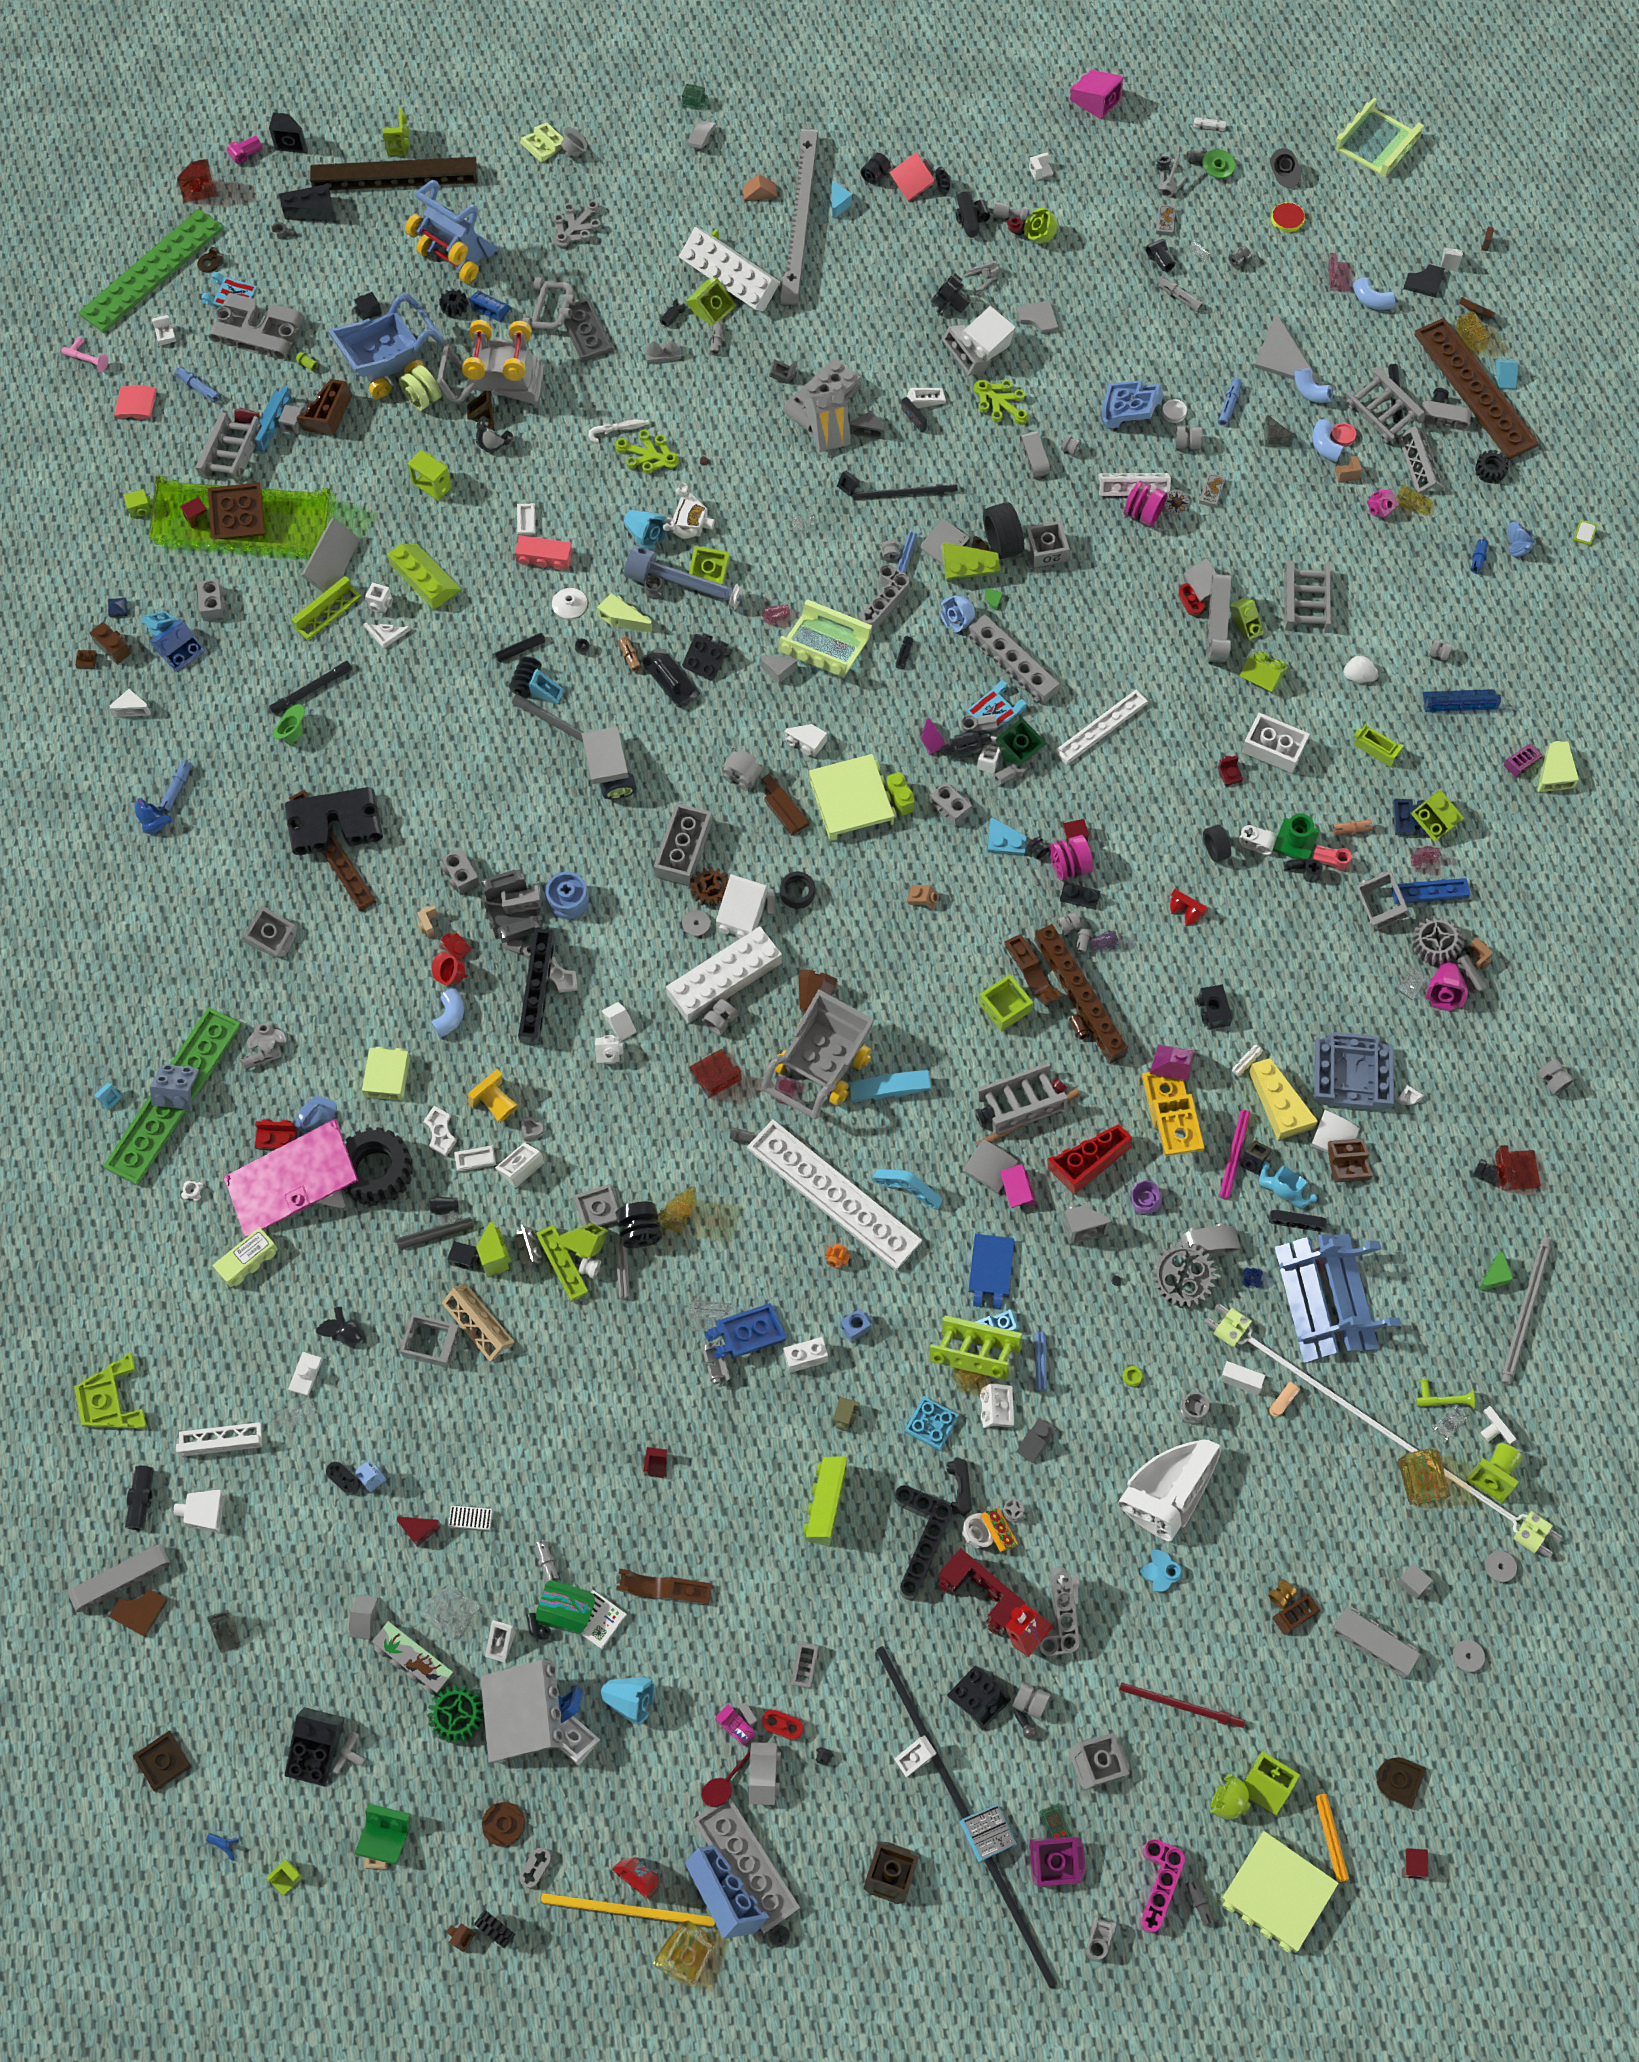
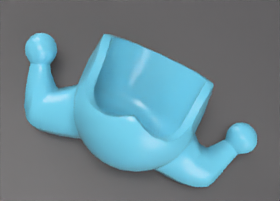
M1263 1162L1261 1166L1262 1171L1259 1176V1185L1261 1187L1273 1190L1279 1198L1288 1200L1299 1209H1303L1311 1202L1317 1201L1315 1194H1311L1309 1198L1305 1199L1302 1197L1301 1193L1308 1182L1283 1165L1275 1176L1268 1177L1267 1170L1270 1168V1164Z

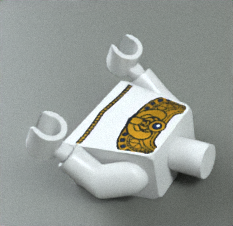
M680 483V488H677L675 492L677 495H684V497L680 498L673 519L668 517L664 520L666 524L663 526V529L665 531L671 530L672 534L677 535L681 539L700 536L703 528L713 530L715 520L707 518V508L690 491L687 492L688 486L686 483Z

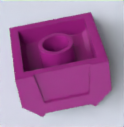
M1078 1837L1030 1839L1031 1876L1035 1886L1082 1882L1086 1873L1084 1845Z

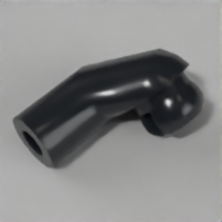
M536 1613L526 1615L529 1633L540 1640L547 1639L551 1634L550 1628L538 1624Z

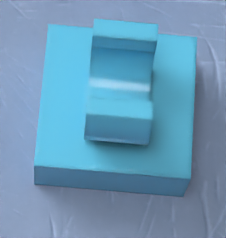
M109 1082L94 1095L107 1110H110L122 1098V1095Z

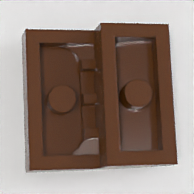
M1363 1138L1328 1142L1329 1161L1335 1183L1370 1180L1373 1177L1367 1161L1370 1154Z

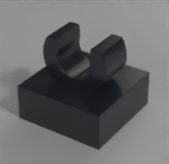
M846 470L842 472L837 487L851 496L858 487L860 480Z

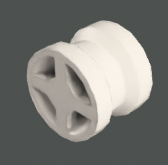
M588 1257L587 1259L583 1258L579 1267V1274H587L590 1278L595 1279L601 1266V1260H592Z

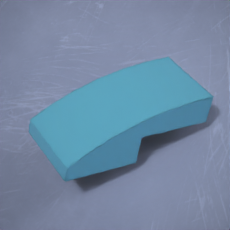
M1011 1309L994 1317L988 1316L976 1321V1323L1010 1331L1019 1329L1014 1311Z

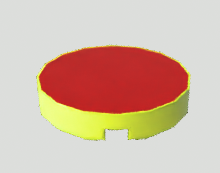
M1285 202L1274 208L1271 221L1282 232H1295L1303 226L1305 213L1299 205Z

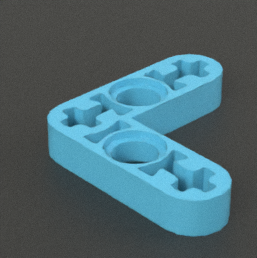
M877 1169L872 1178L875 1183L884 1187L906 1188L926 1206L933 1209H938L943 1200L917 1176L908 1171Z

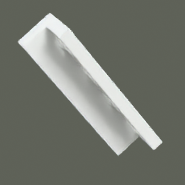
M1099 473V495L1129 496L1131 490L1140 480L1145 483V486L1147 484L1151 485L1150 494L1156 488L1168 493L1170 491L1171 477L1169 473Z
M259 1422L179 1432V1444H176V1452L180 1457L260 1448L262 1447V1424ZM257 1428V1435L243 1436L248 1429ZM228 1431H235L238 1434L237 1437L223 1438ZM214 1433L218 1437L215 1440L203 1441L207 1434ZM184 1436H194L198 1440L196 1442L184 1443Z

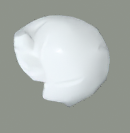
M1355 656L1344 667L1345 677L1356 684L1373 682L1379 677L1378 670L1371 660L1365 656Z

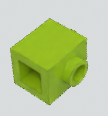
M144 489L123 494L131 518L151 513L150 506L153 503L150 495L146 496Z

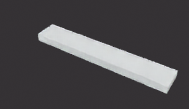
M1136 689L1055 750V754L1068 765L1148 704V700Z

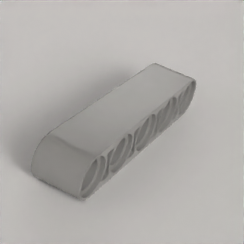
M158 1544L68 1591V1595L77 1613L86 1610V1607L88 1609L105 1600V1597L109 1598L123 1591L124 1587L128 1588L144 1580L143 1577L146 1579L163 1570L162 1567L167 1568L171 1563L163 1545Z

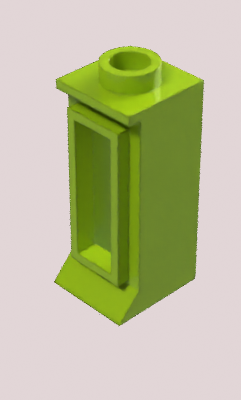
M1367 723L1362 729L1358 728L1353 736L1356 738L1353 745L1391 767L1395 758L1400 756L1404 745L1395 743L1367 726Z

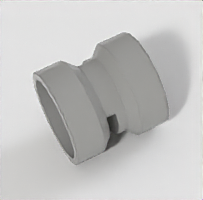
M1434 639L1429 657H1439L1441 660L1447 661L1452 644H1442L1440 640Z
M1075 911L1069 913L1066 917L1061 916L1056 919L1057 926L1063 936L1069 934L1071 930L1076 931L1082 927Z

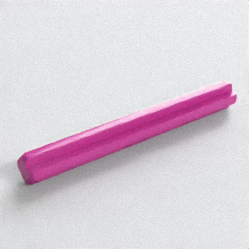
M1241 1110L1219 1194V1197L1224 1200H1228L1231 1195L1251 1112L1248 1110Z

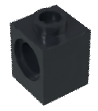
M453 1241L447 1260L451 1266L472 1271L474 1265H478L480 1257L475 1246Z

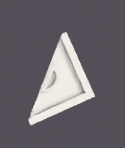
M363 624L365 629L383 649L410 631L408 626L395 627L394 625Z

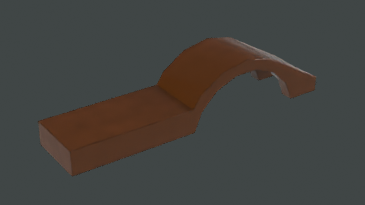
M1019 934L1004 941L1006 949L1023 973L1033 995L1045 1006L1049 1005L1051 1001L1062 999L1057 988L1053 989L1046 980L1039 960L1023 936Z
M619 1568L618 1574H621L620 1585L616 1586L617 1591L645 1598L669 1599L709 1605L712 1583L675 1577H650Z

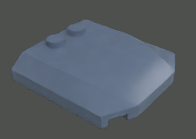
M1334 1032L1329 1034L1328 1037L1316 1038L1314 1100L1322 1105L1379 1111L1392 1108L1394 1104L1393 1045L1389 1044L1387 1046L1375 1036Z

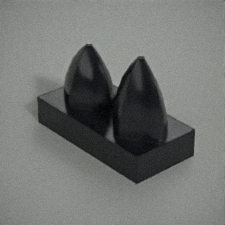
M1064 882L1060 901L1096 910L1101 891Z

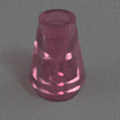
M787 604L767 606L762 610L764 621L770 624L790 615V609Z

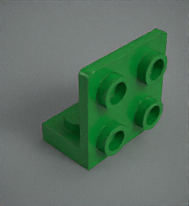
M368 1803L365 1810L366 1824L356 1847L355 1855L396 1865L411 1827L410 1813Z

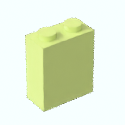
M384 1047L369 1048L362 1087L364 1097L403 1101L410 1063L408 1051L401 1048H396L395 1050H389Z

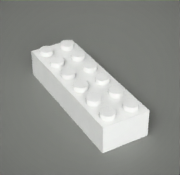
M698 227L693 229L679 255V258L710 279L718 278L727 291L758 311L763 312L780 284V281L707 231Z
M759 926L667 985V996L689 1024L712 1009L719 999L726 1000L782 964V954Z

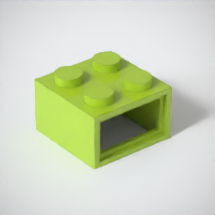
M420 450L407 463L412 484L437 501L452 488L447 465L437 461L430 453ZM414 470L420 474L417 478Z
M1011 974L979 994L978 1004L1001 1032L1032 1012L1033 1001ZM1010 982H1011L1012 985L1016 988V990L1020 993V995H1019V994L1015 991V989L1011 986Z

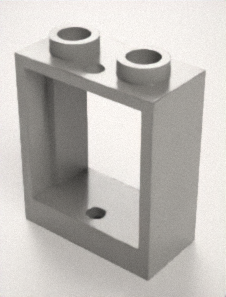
M1391 871L1381 872L1377 877L1371 880H1363L1356 886L1375 930L1411 916ZM1392 883L1401 905L1375 916L1366 893Z
M412 1314L411 1319H408L405 1324V1337L401 1338L399 1343L401 1355L405 1358L449 1368L461 1332L459 1325ZM418 1325L448 1332L440 1358L410 1351Z

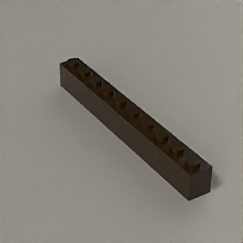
M476 157L310 165L311 186L328 184L329 190L424 186L431 180L437 181L439 185L478 183Z

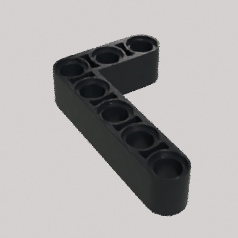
M902 1485L895 1492L896 1504L903 1509L928 1519L900 1586L901 1596L906 1600H913L921 1589L950 1521L952 1509L948 1503L910 1486ZM907 1493L910 1498L903 1501L899 1498V1494ZM920 1501H926L929 1506L926 1509H921L917 1504ZM939 1509H944L948 1515L942 1518L936 1512ZM931 1528H937L940 1534L931 1536L928 1531ZM922 1547H929L932 1552L929 1555H923L920 1549ZM917 1565L921 1566L923 1572L915 1574L912 1568ZM909 1584L915 1588V1591L910 1594L904 1591V1587Z

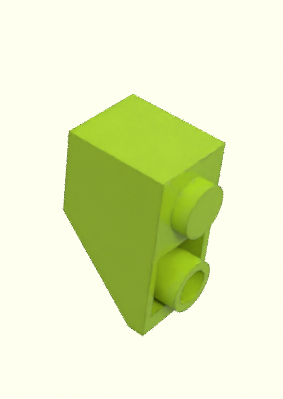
M1242 598L1229 605L1234 622L1248 641L1264 634L1253 600Z

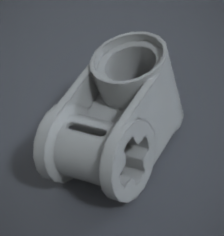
M1096 1915L1094 1916L1086 1947L1087 1957L1091 1961L1099 1962L1106 1956L1113 1938L1116 1922L1110 1923L1099 1919ZM1092 1945H1099L1102 1948L1101 1956H1095L1092 1953Z

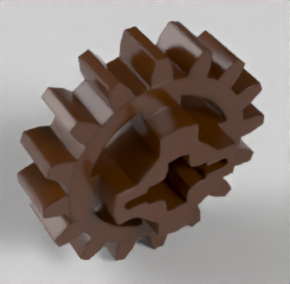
M710 867L709 871L703 868L702 873L697 871V877L692 876L691 878L693 882L690 883V889H692L691 896H694L695 901L700 900L702 906L704 903H707L708 907L711 906V903L718 906V901L722 902L729 878H726L725 872L720 874L719 868L716 871H713L712 867Z

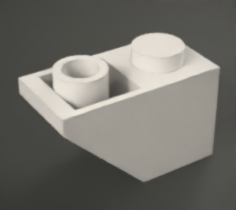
M810 724L787 728L784 731V739L788 745L798 747L805 755L816 757L827 742V733Z

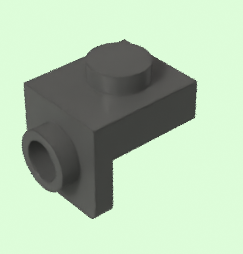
M774 359L771 363L769 377L788 384L797 375V363L793 362L789 366Z

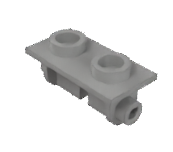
M522 1225V1229L515 1231L518 1249L525 1247V1250L520 1252L522 1263L526 1268L533 1267V1263L542 1265V1253L536 1244V1233L532 1228Z
M721 1341L713 1346L710 1343L705 1344L702 1350L706 1363H712V1365L707 1366L709 1379L713 1384H717V1386L730 1380L725 1356L716 1359L713 1353L716 1351V1347L722 1345Z

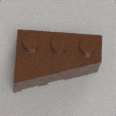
M330 379L317 394V399L307 405L308 409L302 415L299 414L296 417L304 431L335 435L353 394L346 381Z

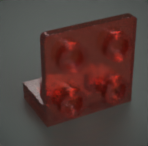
M723 1049L690 1066V1071L708 1099L742 1080L741 1070L737 1065L733 1066Z
M1508 1145L1499 1146L1495 1153V1159L1499 1167L1498 1176L1501 1191L1540 1188L1541 1183L1535 1151L1509 1152Z

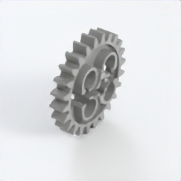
M1178 1242L1177 1248L1171 1244V1251L1164 1248L1163 1252L1165 1255H1157L1161 1261L1154 1262L1158 1269L1152 1270V1272L1157 1273V1276L1152 1278V1280L1158 1281V1284L1154 1287H1161L1162 1289L1159 1295L1165 1293V1301L1172 1298V1305L1179 1301L1180 1307H1183L1185 1302H1187L1189 1307L1192 1306V1300L1199 1304V1297L1206 1300L1204 1293L1212 1294L1209 1286L1215 1287L1216 1285L1211 1281L1218 1278L1212 1275V1272L1216 1271L1217 1268H1211V1265L1215 1262V1260L1208 1261L1211 1254L1204 1255L1205 1248H1201L1198 1251L1197 1244L1190 1248L1189 1242H1186L1185 1247L1182 1246L1181 1242ZM1187 1250L1191 1256L1199 1255V1257L1193 1260V1263L1201 1264L1203 1270L1200 1274H1196L1192 1269L1193 1265H1189L1187 1270L1189 1277L1184 1278L1182 1285L1185 1286L1190 1281L1195 1284L1196 1288L1193 1293L1183 1289L1182 1298L1178 1292L1170 1293L1177 1286L1169 1285L1167 1277L1173 1274L1177 1279L1176 1283L1179 1284L1183 1275L1180 1274V1271L1186 1269L1187 1263L1177 1267L1174 1264V1258L1178 1255L1184 1260L1187 1259Z

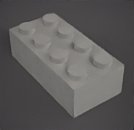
M676 803L654 864L655 877L690 886V883H692L691 878L695 875L713 823L712 812Z

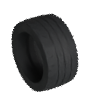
M1005 502L984 509L983 524L992 552L998 553L999 559H1005L1022 553L1024 551V536L1019 517L1010 502Z

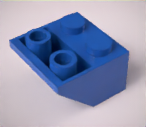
M177 620L150 640L158 654L176 672L205 651L185 622Z

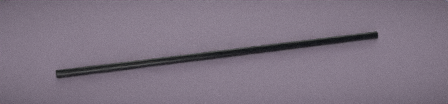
M884 1646L879 1647L876 1651L920 1737L925 1735L937 1753L932 1757V1760L962 1819L971 1816ZM989 1857L984 1862L1049 1988H1051L1057 1982L993 1858Z

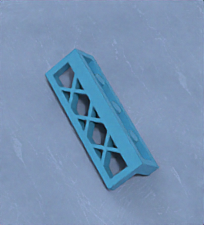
M283 385L280 392L274 391L259 420L262 427L255 439L256 446L254 450L264 453L279 424L278 421L285 405H289L292 399L288 386Z

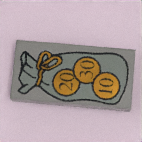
M1159 204L1156 234L1173 235L1176 206Z
M1208 473L1199 504L1216 508L1226 477Z

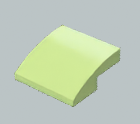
M544 123L534 127V133L522 137L520 144L540 162H543L563 149L561 146L563 137L548 123Z

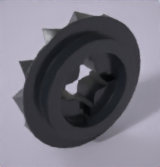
M938 167L935 171L936 182L940 192L947 194L950 189V179L947 171L943 167Z

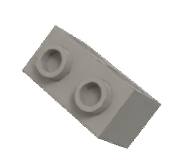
M218 579L197 582L199 611L203 621L225 618L224 611H227L226 601L222 597L225 596L224 585H220Z
M944 782L930 794L929 804L954 827L971 814L972 805L966 797H962L953 785L950 786L947 782Z
M462 848L441 858L443 873L445 876H450L451 880H449L452 889H457L460 895L480 885L478 877ZM462 878H467L465 881H459Z

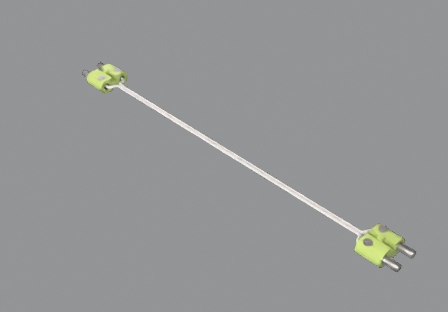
M1218 1303L1215 1309L1225 1315V1318L1220 1324H1217L1209 1317L1205 1320L1204 1323L1215 1330L1213 1334L1234 1348L1237 1343L1244 1344L1246 1341L1250 1342L1417 1457L1421 1456L1420 1451L1252 1338V1329L1249 1327L1252 1320L1234 1308L1228 1310ZM1248 1329V1338L1244 1339L1243 1341H1239ZM1426 1456L1427 1463L1511 1520L1514 1523L1513 1531L1516 1533L1513 1537L1515 1541L1533 1553L1539 1551L1547 1558L1552 1556V1552L1541 1545L1546 1535L1557 1542L1561 1541L1562 1536L1551 1529L1552 1524L1533 1511H1530L1528 1515L1522 1514L1519 1517H1515ZM1524 1517L1525 1519L1522 1522L1520 1528L1516 1530V1520H1520Z

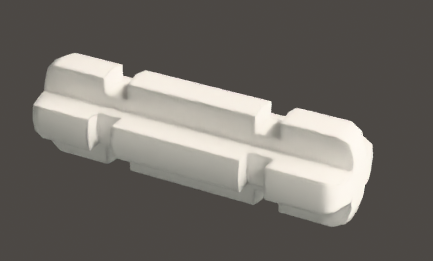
M1196 117L1194 119V127L1200 128L1201 126L1203 129L1225 131L1226 121L1220 120L1217 122L1214 119L1204 118L1202 120V118Z
M1254 1045L1239 1063L1233 1067L1232 1072L1238 1077L1241 1076L1256 1058L1262 1054V1048Z

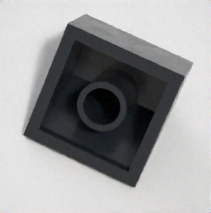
M273 112L269 130L275 150L307 153L308 149L303 130L290 114Z

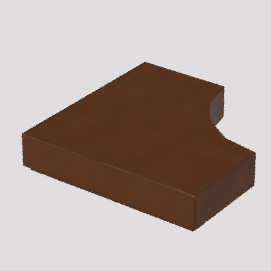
M1463 297L1459 301V304L1491 319L1496 314Z
M148 1589L143 1596L137 1599L125 1600L119 1598L108 1617L146 1637L168 1600Z

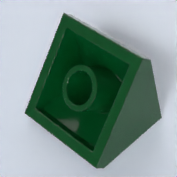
M1020 718L995 739L1004 761L1018 766L1024 764L1047 744L1023 718Z

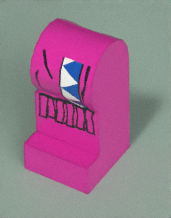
M729 1704L715 1717V1721L742 1746H745L756 1734Z

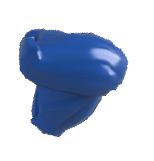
M138 798L135 802V814L142 823L144 833H158L168 822H174L171 816L163 815L164 810H158L156 806L146 803L142 798Z

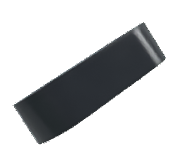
M331 1462L326 1467L328 1478L345 1494L353 1495L358 1492L360 1482L341 1463ZM340 1467L339 1472L342 1476L340 1478L336 1474L331 1476L333 1474L331 1470ZM347 1479L349 1482L354 1480L353 1484L355 1487L353 1489L350 1487L346 1489L347 1485L344 1480Z

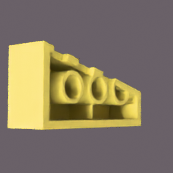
M1271 1058L1253 1063L1249 1073L1277 1140L1314 1130L1318 1121Z

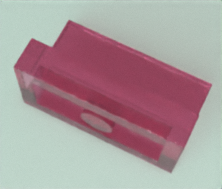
M1331 253L1328 262L1329 291H1350L1349 263L1338 262V253Z

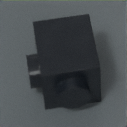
M373 292L354 299L355 307L353 308L357 317L360 316L362 320L371 319L382 314L380 304Z

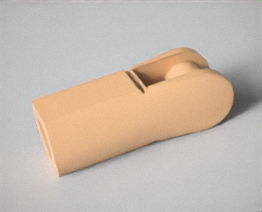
M1289 1382L1270 1407V1414L1274 1417L1280 1416L1300 1389L1292 1382Z

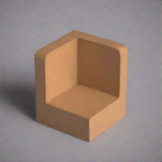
M1351 456L1349 465L1335 467L1338 482L1359 480L1362 469L1358 456Z

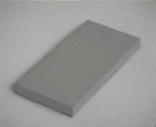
M335 518L330 519L301 576L324 593L340 580L361 539Z
M618 727L581 733L592 784L628 778Z

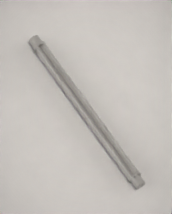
M1543 1237L1541 1244H1539L1529 1284L1502 1372L1501 1383L1505 1385H1510L1512 1378H1514L1549 1251L1551 1250L1550 1244L1552 1240L1547 1237Z

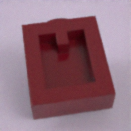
M1237 755L1225 756L1219 761L1218 770L1224 786L1243 781L1237 764Z

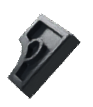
M1428 264L1426 269L1421 272L1408 273L1403 289L1436 298L1445 268Z

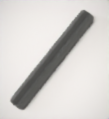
M467 1217L396 1239V1243L399 1249L472 1229L474 1224L472 1218Z

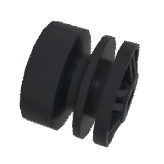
M647 1201L630 1203L620 1207L615 1212L617 1224L622 1228L619 1234L622 1237L621 1244L623 1247L633 1249L650 1246L662 1239L660 1224L656 1222L659 1217L655 1203Z

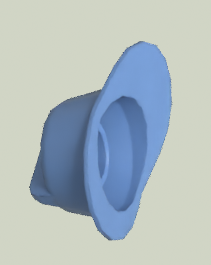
M320 1096L312 1098L300 1109L296 1118V1127L302 1133L307 1134L330 1122L336 1113L335 1102Z

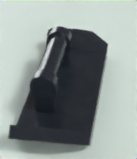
M656 648L641 658L646 670L676 707L680 708L700 694L665 649Z

